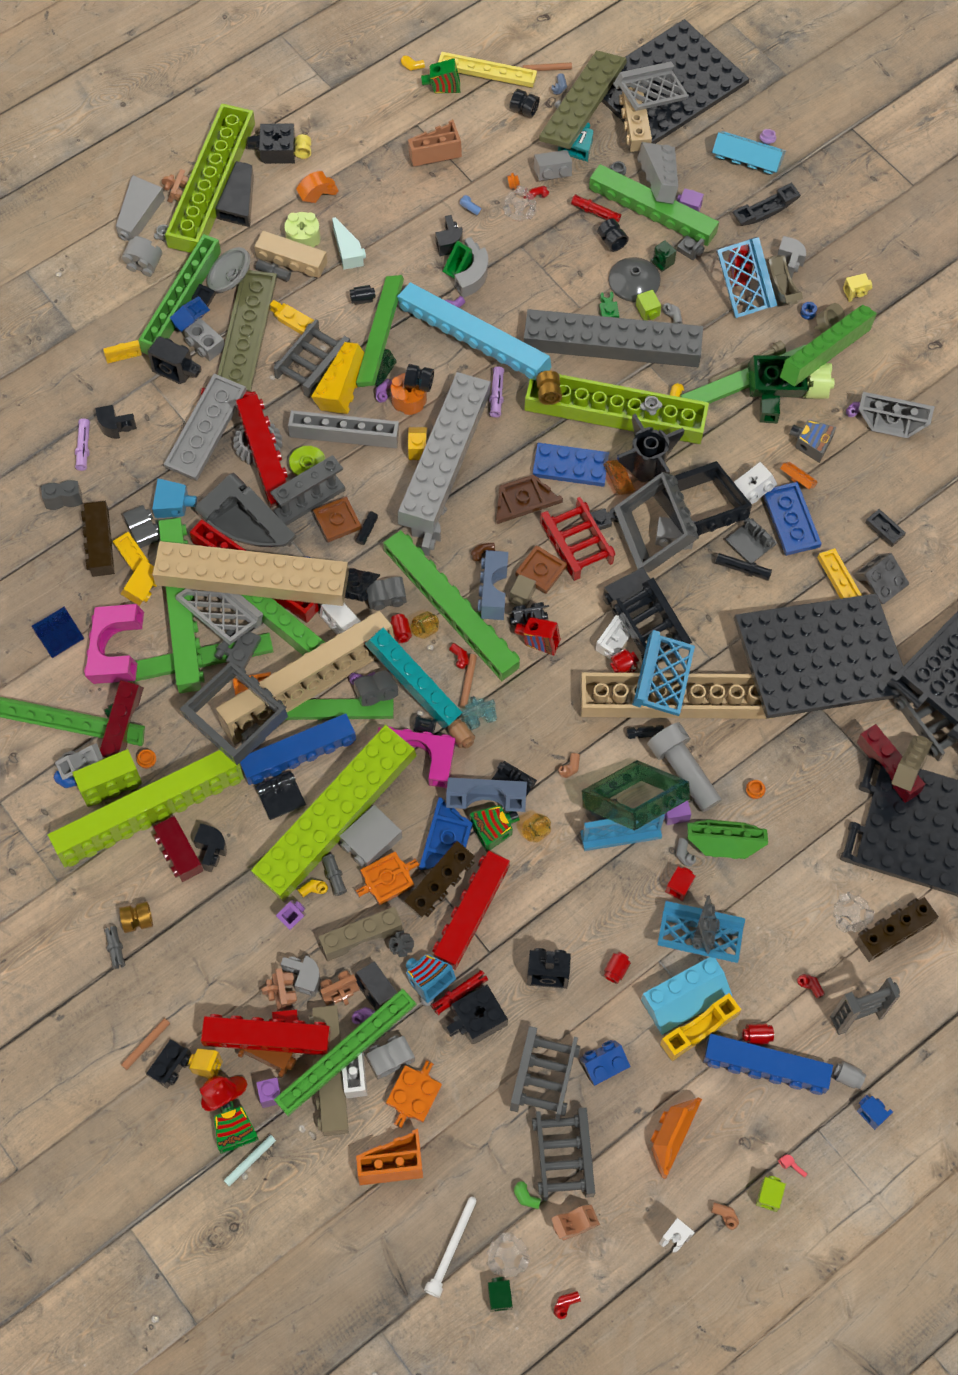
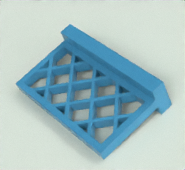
M753 237L717 250L735 318L777 306L759 237ZM748 244V255L745 257L739 254L738 251L741 246ZM729 250L734 253L730 262L723 259L722 252ZM736 255L745 259L741 268L732 264ZM747 261L751 262L754 266L751 274L743 270ZM730 266L739 270L734 280L728 277L727 272ZM741 272L749 276L745 286L737 282ZM752 278L757 280L759 284L756 291L747 287ZM735 283L743 287L739 297L732 292ZM746 289L754 293L750 302L741 298ZM756 295L762 297L764 305L756 307L752 304ZM740 300L748 304L744 312L738 313L737 305Z
M653 630L647 640L633 706L641 707L643 705L679 716L695 646L661 636L659 631ZM661 642L667 643L671 650L664 653L660 647ZM680 648L689 650L688 656L682 659L677 650ZM674 653L679 661L671 664L666 656ZM663 658L667 665L662 670L656 664L657 660ZM678 664H681L685 670L681 675H678L674 669ZM670 669L675 678L667 681L663 672ZM659 675L664 683L658 687L652 681L653 677ZM675 681L681 686V690L676 693L670 686ZM666 686L671 695L663 698L659 689ZM655 692L660 701L654 703L648 701V697L651 693ZM673 698L677 703V708H670L666 701Z
M664 811L584 823V829L580 832L584 851L662 839L661 828L665 817Z
M669 901L665 902L658 946L738 963L745 918L715 912L716 918L720 922L719 931H716L715 940L721 937L726 943L720 946L715 941L713 945L715 949L710 950L709 954H707L705 948L695 949L693 945H687L684 942L688 938L693 940L696 930L690 931L686 926L697 928L703 909ZM666 921L677 923V925L670 927ZM680 928L686 933L681 937L675 932ZM671 934L674 940H665L663 936ZM727 935L736 936L737 938L730 940ZM730 947L735 952V955L726 953L724 949Z

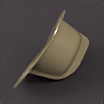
M837 303L829 305L817 315V325L814 329H819L821 333H824L846 317L843 308Z

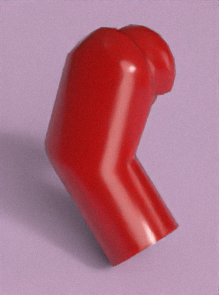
M546 186L532 188L524 196V200L530 203L539 194L542 198H545L549 195V191Z
M453 643L449 651L457 656L456 666L464 669L469 663L468 653Z
M802 974L797 978L798 985L812 990L816 999L825 995L816 977Z
M578 1291L558 1297L554 1306V1315L558 1319L567 1317L570 1305L581 1302Z

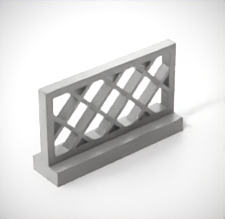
M672 62L620 72L613 83L616 89H622L635 111L686 100L689 97L672 71L675 67ZM670 77L673 83L665 80V78ZM652 81H657V82H659V83H661V84H660V86H659V85H657V84H655V83H652ZM639 84H645V85H647L648 87H647V89H646V88L640 86ZM663 85L670 87L671 91L663 88ZM628 86L634 88L635 91L629 90ZM650 87L657 90L658 94L651 91ZM637 90L645 93V97L638 94ZM673 90L678 91L681 95L674 93ZM661 93H664V94L668 95L669 98H665V97L661 96L660 94H661ZM648 95L655 98L656 101L648 99ZM635 98L643 101V104H638Z
M184 589L176 595L177 601L229 645L253 627L257 629L261 626L263 613L242 595L194 591V589ZM186 595L195 596V601H187L184 597ZM197 596H208V602L197 601ZM211 597H219L222 603L211 602ZM197 606L208 607V613L200 612ZM211 607L222 608V613H211ZM224 608H232L235 614H224ZM211 618H222V624H214ZM224 619H235V625L224 624ZM238 619L246 620L249 624L246 626L238 625ZM224 629L235 630V634L229 637L224 632Z

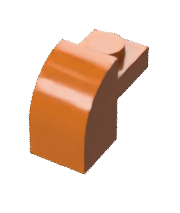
M323 171L310 173L302 179L296 188L302 201L316 203L322 194L336 195L339 191L335 181L330 177H326Z

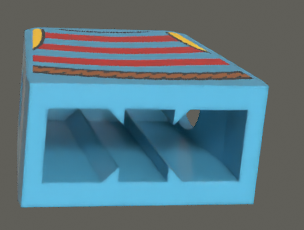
M429 954L424 955L419 961L410 958L406 963V968L408 969L406 974L411 986L427 1003L456 980L450 964Z

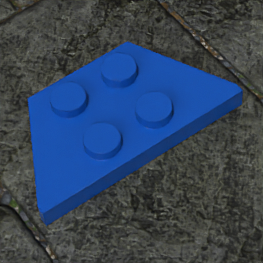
M440 797L438 798L419 870L433 868L456 841L467 848L472 822L466 817H462L455 808H446V803Z

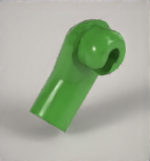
M518 1182L514 1187V1194L521 1205L539 1209L541 1199L530 1196L525 1182Z

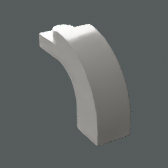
M471 237L465 239V245L472 249L473 264L466 271L455 275V287L463 298L478 291L485 283L488 275L487 251L485 247L480 249L479 245L474 243Z

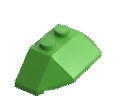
M701 820L687 824L688 839L705 856L746 859L768 845L767 829H760L748 823Z

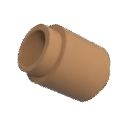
M458 719L448 726L449 734L452 738H455L459 748L466 749L474 744L475 735L465 722Z

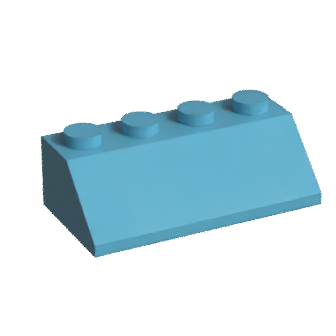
M721 131L718 132L712 153L716 154L715 157L721 159L728 157L732 159L731 162L741 164V162L748 163L747 167L757 169V167L764 168V172L773 174V172H778L786 150Z
M709 957L643 993L641 1001L663 1035L705 1012L713 1003L728 993L732 996L725 973L716 958Z

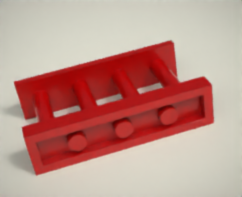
M581 497L577 498L576 508L556 517L550 516L548 511L541 513L540 523L561 560L567 563V570L573 581L580 579L582 568L604 558L607 559L610 565L613 564L614 548L608 545L590 514L588 504L583 502ZM579 514L584 520V523L563 532L557 528L558 523ZM589 529L593 537L573 546L567 545L565 542V538ZM596 543L602 551L581 561L576 560L573 556L575 552Z

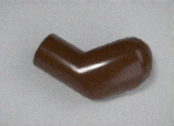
M495 543L477 545L471 551L472 560L481 561V554L486 553V550L495 551Z

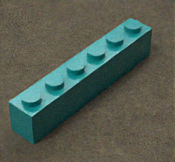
M384 627L365 643L368 649L434 719H437V723L442 728L449 726L463 713Z

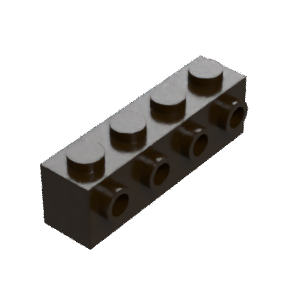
M106 500L84 503V511H81V516L86 526L82 528L83 536L87 538V543H84L85 554H88V559H85L87 571L90 570L92 577L115 574L110 517Z
M456 841L405 899L404 904L421 919L424 915L428 918L436 909L433 907L436 901L442 902L449 894L446 891L449 886L455 887L462 879L459 875L463 870L468 872L475 864L472 861L475 856L460 842Z
M925 897L920 900L917 898L913 899L907 904V908L895 910L891 913L892 917L887 920L882 918L874 924L875 927L872 929L865 928L858 933L859 937L855 943L868 962H871L936 922L939 916Z

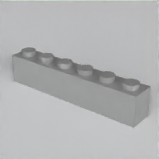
M293 410L290 413L288 428L289 435L292 438L397 448L399 421Z

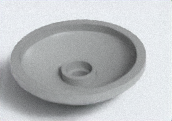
M241 247L230 249L222 254L212 265L208 273L207 284L209 288L215 292H226L237 286L249 270L250 254Z

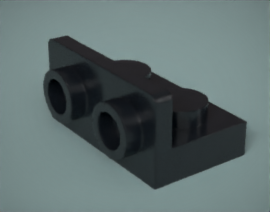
M170 1039L146 1075L168 1089L170 1085H174L178 1080V1073L182 1067L186 1068L188 1066L190 1056L192 1055L191 1051Z

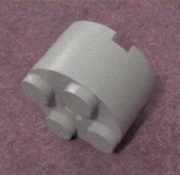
M134 236L133 239L132 237L130 238L122 259L127 264L126 268L132 272L138 270L144 275L151 277L163 254L162 250L158 246L156 248L152 246V241Z

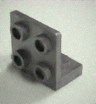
M892 553L877 555L853 574L857 581L865 580L868 582L874 594L877 593L881 604H885L909 585L907 578Z

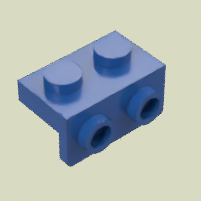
M615 1040L607 1041L602 1044V1047L596 1050H589L584 1053L583 1057L579 1058L594 1086L631 1067L622 1045Z

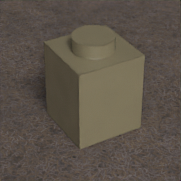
M519 574L510 591L509 601L516 606L525 605L527 608L535 592L536 581Z

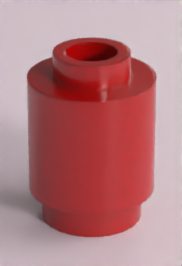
M404 614L392 616L390 624L393 628L395 640L398 643L408 642L412 637L408 619Z
M622 952L613 953L604 969V978L615 984H618L620 980L622 981L631 964L628 960L629 957Z
M767 1023L746 1024L745 1029L742 1030L743 1041L754 1045L769 1044V1042L774 1041L773 1026L767 1025Z

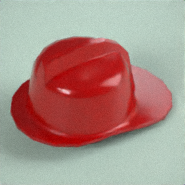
M221 1076L211 1077L200 1088L202 1108L205 1111H214L238 1098L245 1092L248 1085L247 1080L240 1076L230 1078Z

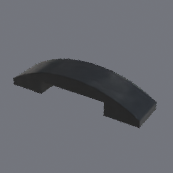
M791 182L777 189V194L750 207L746 204L734 210L733 215L741 226L754 224L784 210L795 202L801 194Z

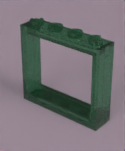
M638 760L582 790L583 808L634 831L690 799L689 781ZM640 781L664 790V792L634 809L610 799Z

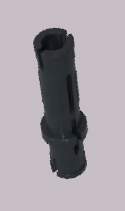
M721 553L718 554L715 564L749 574L750 577L756 576L769 581L772 569L761 567L755 562L749 563Z

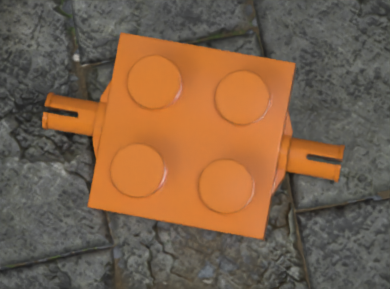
M395 851L362 868L360 872L365 879L366 885L355 891L359 898L370 892L380 906L415 887L409 871L418 867L419 863L415 858L405 864L400 860Z
M426 1060L421 1071L414 1070L406 1065L404 1066L386 1101L387 1105L395 1108L399 1113L394 1123L395 1126L398 1125L401 1119L398 1127L402 1128L406 1118H414L422 1123L424 1122L442 1086L441 1083L433 1080L428 1075L434 1065L432 1062L427 1068L429 1061Z

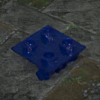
M65 606L32 625L36 636L41 640L51 658L85 639Z

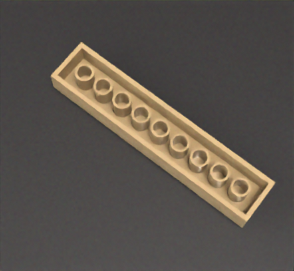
M162 541L159 542L153 570V578L158 586L337 606L344 605L349 575L348 562Z
M380 611L371 614L365 620L354 624L345 632L337 634L333 639L322 643L318 648L305 653L301 658L272 673L269 677L259 682V686L263 689L267 688L273 694V698L276 701L281 700L287 707L285 709L286 712H289L346 678L351 673L376 660L377 657L368 649L365 643L383 627L394 638L392 625ZM249 689L238 693L234 698L223 702L216 708L222 729L234 745L243 740L241 734L255 723L262 726L275 713Z
M582 672L581 717L766 719L752 674H689L679 716L643 705L641 707L633 706L640 673ZM663 673L667 681L675 678L672 673ZM659 675L653 677L652 681L656 687L664 684ZM677 681L670 684L675 693L681 690V686ZM666 686L659 689L663 698L671 695ZM655 692L651 693L648 697V701L654 703L660 701ZM673 698L666 701L670 708H677V703Z

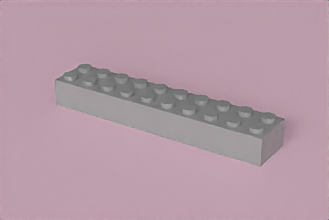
M459 372L456 373L399 508V525L434 534L490 396L491 381Z

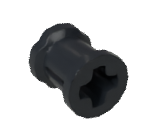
M417 715L414 732L422 731L434 734L437 719L430 720Z

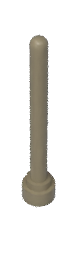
M780 340L773 343L771 349L759 355L778 356L786 352V347ZM750 359L711 377L709 382L712 383L748 368Z

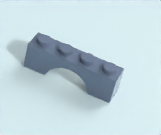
M486 550V558H482L481 569L485 570L480 574V583H483V586L480 585L479 597H482V600L478 599V611H481V619L504 620L506 593L497 590L493 585L497 581L507 578L508 552Z
M448 778L446 808L466 809L475 801L491 800L501 804L505 811L525 812L527 782Z

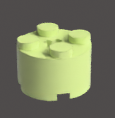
M298 212L288 215V219L285 222L286 238L313 248L316 245L318 246L321 237L319 222L315 214L312 212Z
M825 363L807 377L808 391L803 397L807 399L829 398L830 389H833L835 385L834 378H831V363Z

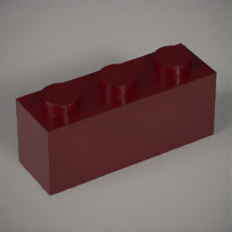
M175 815L153 826L155 830L153 837L157 845L162 844L164 850L161 852L165 860L172 862L173 866L170 868L175 878L180 877L181 881L184 882L203 872L202 865Z

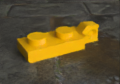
M275 300L270 303V311L274 313L277 320L301 335L305 332L308 324H312L314 321L288 304L283 303L281 305Z

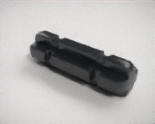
M373 511L368 513L367 519H365L356 538L358 544L365 545L374 527V523L378 519L377 513Z
M653 725L641 726L638 729L629 727L627 728L628 739H635L637 736L638 738L653 737L664 729V725H656V727H653Z

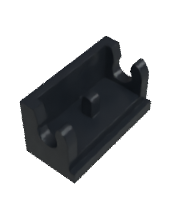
M375 961L356 972L355 978L359 989L375 1011L397 994Z

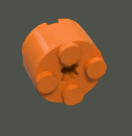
M405 373L394 377L391 384L393 407L398 412L401 411L407 415L419 413L427 402V392L419 390L418 387L415 389L404 387Z

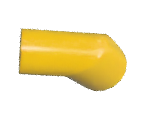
M407 55L401 58V64L410 71L425 68L424 60L414 61Z
M679 383L674 384L671 387L670 395L680 397V394L684 391V386Z

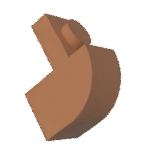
M592 1204L581 1206L569 1213L559 1214L551 1218L555 1233L563 1241L583 1234L600 1225Z

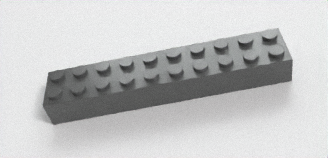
M527 309L524 343L545 353L699 368L703 326Z

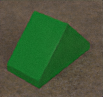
M457 240L442 272L455 279L456 274L466 271L472 265V249Z

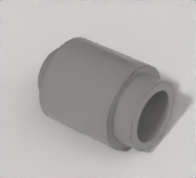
M845 1061L841 1064L837 1063L833 1071L836 1081L853 1089H860L866 1077V1074L861 1069Z

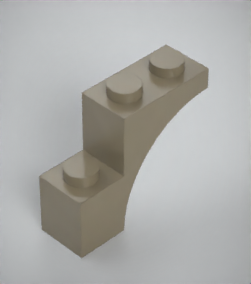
M785 255L765 258L776 301L787 305L797 304V300L803 299L802 292L795 287L790 277Z

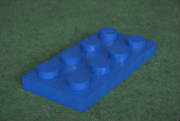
M537 443L533 474L543 479L604 487L609 452Z
M798 482L774 487L763 495L785 556L821 547L822 543Z

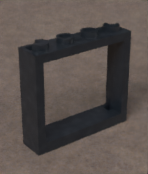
M717 461L674 475L678 481L677 485L680 491L713 480L735 507L734 509L694 522L697 527L698 536L707 532H713L718 528L729 526L738 521H744L749 517L752 504ZM664 488L653 497L679 531L684 534L668 492Z

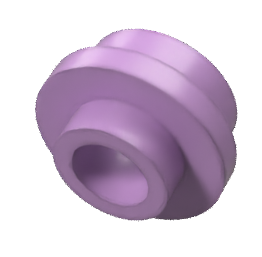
M765 129L759 138L764 144H771L776 141V133L771 129Z

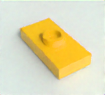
M138 340L103 348L107 364L142 355Z
M129 532L113 541V544L133 573L142 559L149 563V560Z

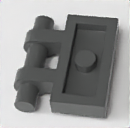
M227 630L226 634L231 637L235 634V630ZM248 631L235 641L236 644L233 649L228 648L229 644L223 640L216 648L215 657L221 660L223 655L228 656L227 664L232 661L235 665L242 666L245 669L261 641V636Z

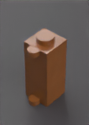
M240 1049L238 1053L240 1058L245 1054L279 1071L278 1076L281 1078L287 1073L288 1069L292 1070L296 1063L295 1053Z

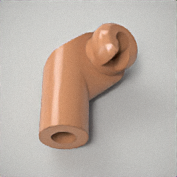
M572 753L570 763L564 765V767H559L558 772L561 777L569 778L578 772L579 754Z
M713 1203L711 1213L721 1215L728 1229H736L739 1225V1220L734 1209L719 1203Z

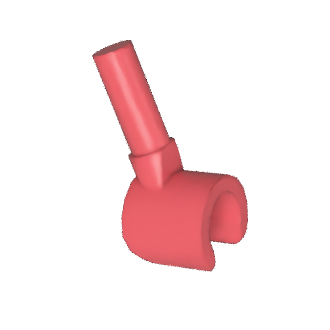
M784 1155L778 1160L784 1169L791 1166L804 1178L807 1176V1173L795 1163L791 1155Z

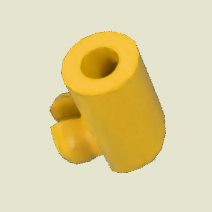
M312 879L297 891L304 898L311 892L324 894L327 892L328 886L323 881Z

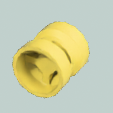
M301 134L295 137L294 153L298 158L306 159L311 156V138L308 135Z

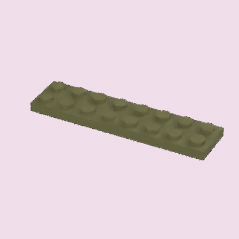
M596 50L539 135V140L570 149L626 65V57Z
M248 270L238 286L217 375L246 386V391H252L270 312V303L273 299L277 281L276 273Z

